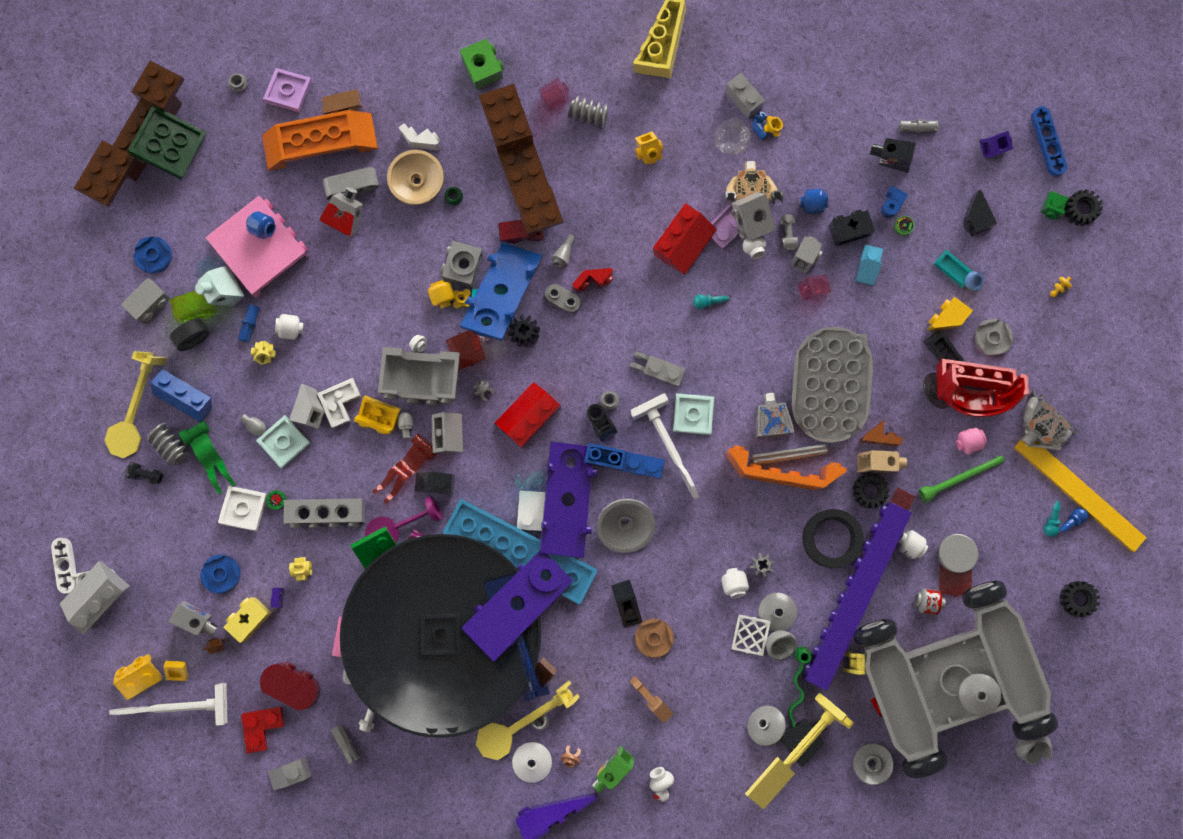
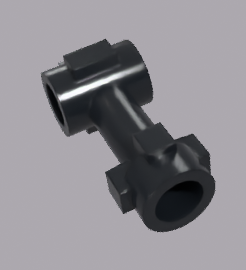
M130 462L126 466L124 471L126 473L125 477L136 480L137 476L149 479V483L153 485L155 483L160 484L163 479V473H160L159 470L154 469L153 472L142 470V465Z

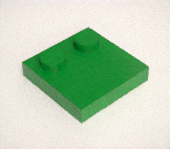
M385 526L351 544V549L366 569L378 556L397 545V543Z

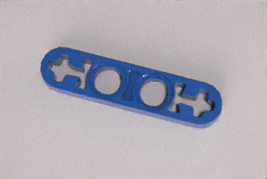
M1040 106L1031 114V120L1047 170L1051 176L1059 177L1067 170V163L1051 113L1046 107ZM1040 112L1041 115L1044 114V117H1037V114ZM1042 129L1049 130L1050 137H1044L1041 132ZM1048 146H1052L1056 149L1055 155H1051L1048 153ZM1057 165L1061 166V169L1058 171V169H1054L1053 167Z

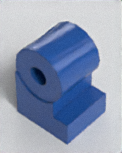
M891 186L885 196L889 199L881 207V213L886 218L894 217L908 196L907 193L894 186Z

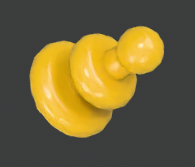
M1059 277L1060 284H1055L1056 289L1050 292L1051 297H1056L1059 292L1064 293L1065 288L1071 289L1072 285L1069 281L1072 278L1068 277L1065 279L1064 277Z

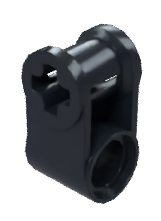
M593 404L588 408L587 417L601 442L612 433H618L615 425L601 405ZM592 409H599L601 416L593 418L590 415V411Z

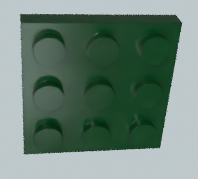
M152 105L127 153L182 180L206 132Z

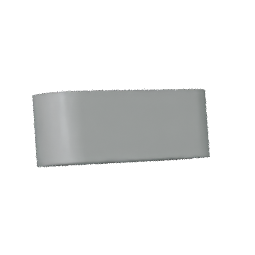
M372 167L330 176L322 180L327 200H330L335 194H344L346 187L355 189L357 194L379 188L376 170Z

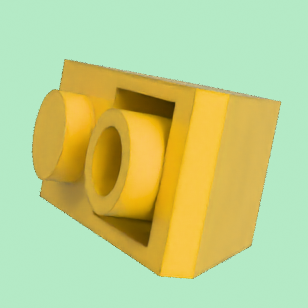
M953 297L950 301L946 299L940 306L942 311L939 315L935 313L928 323L931 325L927 330L957 329L973 310L956 297Z

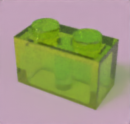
M196 290L169 299L174 318L181 324L196 318H210L213 313L217 312L216 306L209 304L204 294H198Z

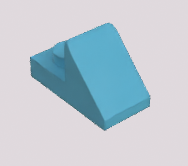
M864 245L855 279L856 282L874 286L882 266L880 262L883 253L882 248Z

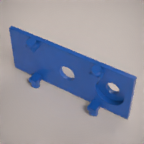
M502 242L495 255L489 254L487 261L492 263L475 297H467L465 304L470 306L460 324V328L472 331L479 336L502 341L542 259V255ZM498 286H504L508 289V292L504 295H498L494 292V289ZM484 319H490L492 324L484 326L481 322Z

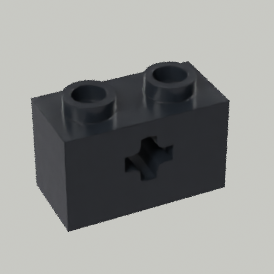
M856 210L846 217L844 215L836 216L829 224L835 246L870 237L875 232L868 210L863 212Z

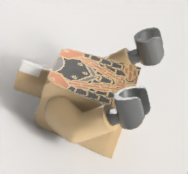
M755 161L745 162V171H738L737 176L733 177L726 187L724 203L728 200L735 202L760 192L766 194L768 203L772 198V204H775L776 199L783 202V192L777 189L771 178L766 176L764 170H756Z

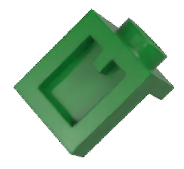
M1053 191L1048 192L1041 213L1046 214L1045 216L1049 219L1061 218L1065 214L1064 207L1068 197Z

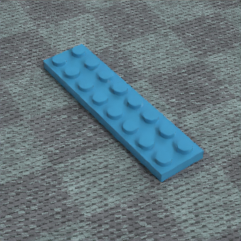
M461 498L442 532L443 534L469 537L489 545L503 554L516 568L520 564L525 566L540 551V539ZM548 554L573 580L560 595L580 605L598 570L574 557ZM543 570L540 574L541 579L544 581H549L551 578V574L547 570Z

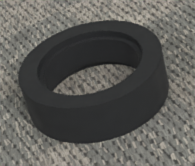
M839 509L824 510L812 516L806 523L802 535L803 546L809 558L816 564L827 568H838L852 563L860 554L864 541L863 531L859 522L848 512ZM825 520L840 521L850 532L851 543L849 549L840 557H827L815 545V531Z

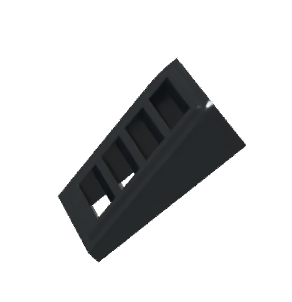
M935 331L923 341L939 362L941 359L949 360L953 356L956 358L955 361H964L943 331ZM944 344L945 347L939 352L938 349ZM950 351L951 353L944 358L943 355Z

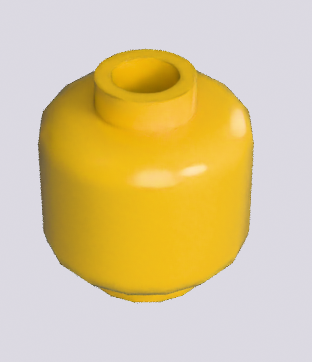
M443 279L430 284L431 287L427 291L432 305H439L440 308L450 306V301L455 299L451 283L445 282Z

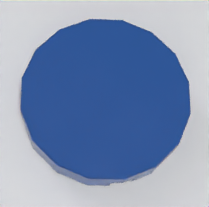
M149 236L140 240L135 246L133 258L136 265L142 271L150 274L159 273L170 265L172 250L169 244L162 238Z
M212 556L206 560L201 569V582L211 592L218 594L227 593L234 589L239 582V565L230 556Z

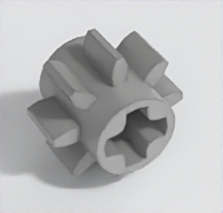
M758 553L757 559L751 558L754 565L750 566V568H755L756 576L762 572L763 577H766V571L773 572L770 566L774 561L768 560L769 554L762 557V554ZM764 560L766 568L759 569L758 561Z

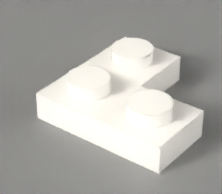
M353 378L317 393L333 429L351 421L344 403L361 397Z

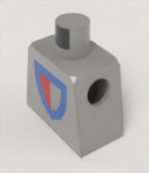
M186 601L177 605L168 621L196 636H199L202 632L213 636L218 628V625L209 621L211 618L210 614ZM195 618L199 620V625L194 622Z

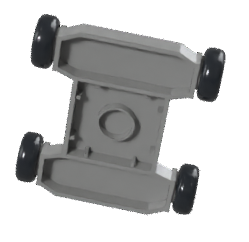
M1002 581L985 582L971 587L962 593L964 605L967 608L973 609L975 629L909 652H905L894 638L897 634V626L891 619H882L868 623L856 629L853 634L855 643L858 646L864 647L867 678L892 744L905 756L902 767L904 773L910 778L931 776L947 766V758L944 751L938 749L937 732L1004 709H1008L1015 718L1012 730L1017 739L1029 741L1043 738L1058 728L1056 716L1049 710L1050 689L1021 615L1004 599L1007 596V589ZM979 673L988 675L999 685L1001 700L997 708L991 713L976 715L967 711L961 704L959 688L964 679L970 675ZM980 692L978 694L979 699H983L985 697L984 692Z

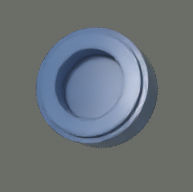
M972 271L965 278L966 288L972 291L980 290L984 284V276L979 272Z

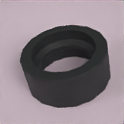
M196 318L178 326L171 333L170 339L178 351H186L203 342L210 332L203 321Z

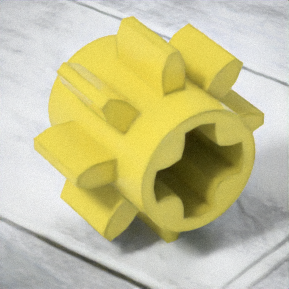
M266 341L256 342L255 348H251V355L254 356L253 361H257L261 365L271 363L272 358H275L276 351L273 350V344L270 345Z
M306 557L294 558V563L289 565L290 576L296 577V581L308 580L307 576L312 575L311 561H306Z

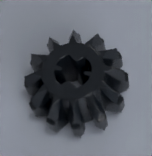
M520 315L521 321L514 318L513 321L516 325H509L511 331L508 332V335L513 336L511 339L512 343L518 341L517 346L520 347L522 342H524L527 348L528 341L534 345L535 340L533 338L539 339L540 336L536 332L540 331V327L536 326V320L531 322V316L524 320L523 315ZM522 328L529 329V331H526V335H522Z

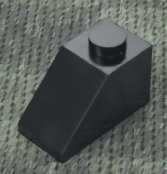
M982 190L977 191L972 196L964 217V229L967 233H970L971 237L987 231L997 224Z
M417 472L415 491L453 495L455 475L437 472Z
M630 580L611 585L624 628L641 623L642 618Z

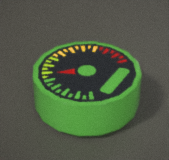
M902 216L896 220L894 229L901 236L909 235L914 229V222L910 217Z

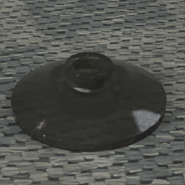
M929 373L923 380V390L927 399L939 409L948 408L949 406L944 400L938 399L937 373Z

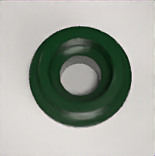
M457 187L448 188L444 194L445 201L452 206L460 204L463 200L462 191ZM452 194L457 195L456 199H451L450 197Z

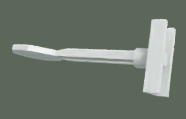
M664 393L631 409V416L634 421L647 415L649 420L653 422L673 462L679 468L689 492L695 500L699 499L695 485L682 465L681 458L659 418L660 414L657 409L668 404L666 394Z
M227 683L216 684L215 698L207 699L206 701L109 710V715L206 709L207 711H215L216 725H225V723H228Z

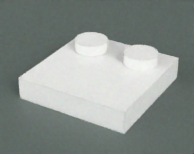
M228 486L218 523L257 532L267 494Z
M519 492L518 529L542 531L541 523L543 521L545 492Z

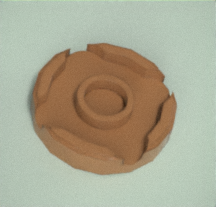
M648 619L642 622L635 633V644L638 650L650 658H660L666 655L674 642L670 626L659 619Z

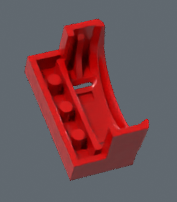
M941 359L936 366L938 399L944 400L949 407L964 415L973 417L999 415L1013 410L1029 394L1028 375L1020 374L1017 378L1016 369ZM960 385L969 386V387H976V388H983V389H988V390H985V391L970 390V389H966V388L960 387ZM992 392H993L994 395H995V405H994V406H993Z

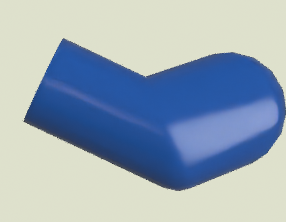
M760 111L753 118L752 129L763 141L769 134L763 128L767 116L764 112Z

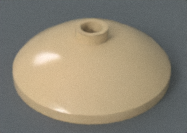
M409 150L401 153L392 161L387 173V182L392 194L399 201L409 205H422L433 200L439 194L444 181L443 169L439 161L432 154L422 150ZM416 179L421 180L419 184H415L414 181Z

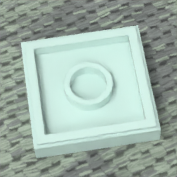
M676 393L673 432L711 435L714 397Z
M286 415L256 440L281 469L311 444Z

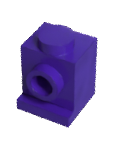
M1009 131L1000 132L979 140L984 158L993 157L1013 149Z

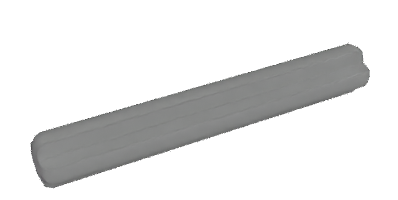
M826 444L756 454L752 456V463L761 465L826 455L828 448Z

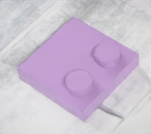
M276 68L263 101L270 105L300 113L312 80L310 77Z

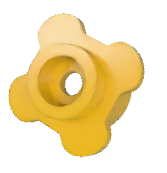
M768 116L764 131L778 137L780 130L783 128V122L778 117Z
M454 290L455 299L453 306L457 309L469 307L470 305L465 304V301L471 294L470 290Z

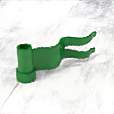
M202 421L188 430H182L179 432V435L186 446L191 445L197 459L205 468L211 484L217 493L221 494L222 491L215 476V465L232 487L236 484L206 433L210 431L205 421Z
M803 646L796 648L794 652V657L800 662V665L793 675V682L800 690V696L788 708L793 727H795V722L792 717V711L804 699V693L797 684V678L803 671L804 663H808L811 659L810 651ZM806 653V657L802 659L801 655Z

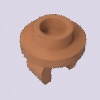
M568 745L565 754L561 755V761L564 762L565 766L574 768L580 764L579 756L581 750L578 748L576 754L573 755L569 752L570 746Z

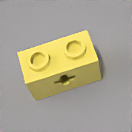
M256 597L246 598L239 605V611L236 614L232 613L226 619L227 624L223 627L239 643H245L272 614ZM244 615H249V622H244L246 619Z

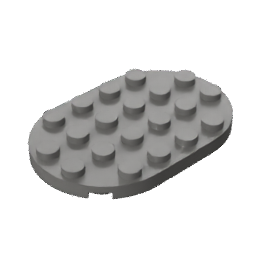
M826 327L813 332L798 348L794 363L792 412L799 427L813 439L828 443L844 441L855 435L864 426L868 418L871 402L873 358L868 345L858 334L842 327Z

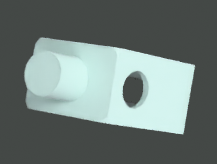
M229 266L206 272L195 286L196 292L204 294L207 302L211 305L234 306L244 297Z

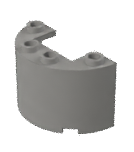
M383 347L378 393L384 395V399H405L409 404H418V401H424L426 405L437 406V402L452 404L456 397L460 353L440 351V354L406 352L402 348Z

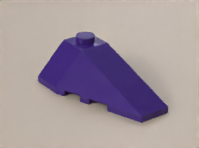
M590 793L536 805L530 809L528 806L522 808L517 812L519 815L516 817V823L523 839L540 838L550 831L549 829L553 823L555 825L561 824L569 817V813L575 814L595 801L597 795L596 793Z

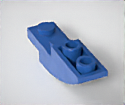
M588 443L584 462L626 473L661 479L665 459Z

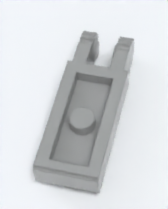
M635 351L634 356L637 359L647 361L646 367L631 362L629 367L643 372L647 376L679 387L686 368Z

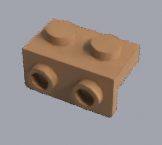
M357 89L322 97V110L325 115L346 110L359 111V108H363Z

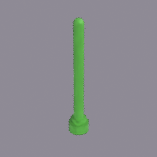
M998 456L933 487L924 486L918 489V492L923 502L927 503L933 500L937 493L1003 463L1004 457Z

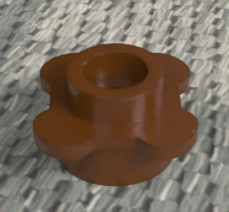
M212 638L207 641L203 650H207L208 654L217 653L224 649L222 642L225 639Z

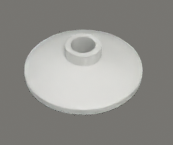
M528 742L521 745L515 751L512 765L515 774L521 780L535 783L543 780L549 774L552 759L545 746L536 742ZM529 760L535 761L534 767L528 765Z

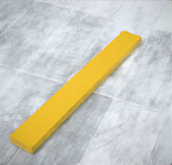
M1022 440L1014 446L1018 453L1077 505L1085 509L1094 520L1128 550L1135 552L1144 542L1146 537L1048 450L1045 448L1027 447Z

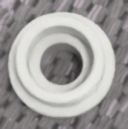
M420 335L414 336L409 343L411 350L414 353L424 351L427 346V338Z

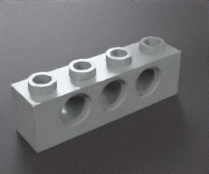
M365 499L284 500V524H290V528H302V524H309V527H321V524H328V527H340V523H348V527H359L360 523H365ZM327 508L329 511V515L327 518L323 519L321 517V511ZM343 508L348 509V516L346 518H341L340 511ZM304 509H308L310 513L306 519L302 518V511Z

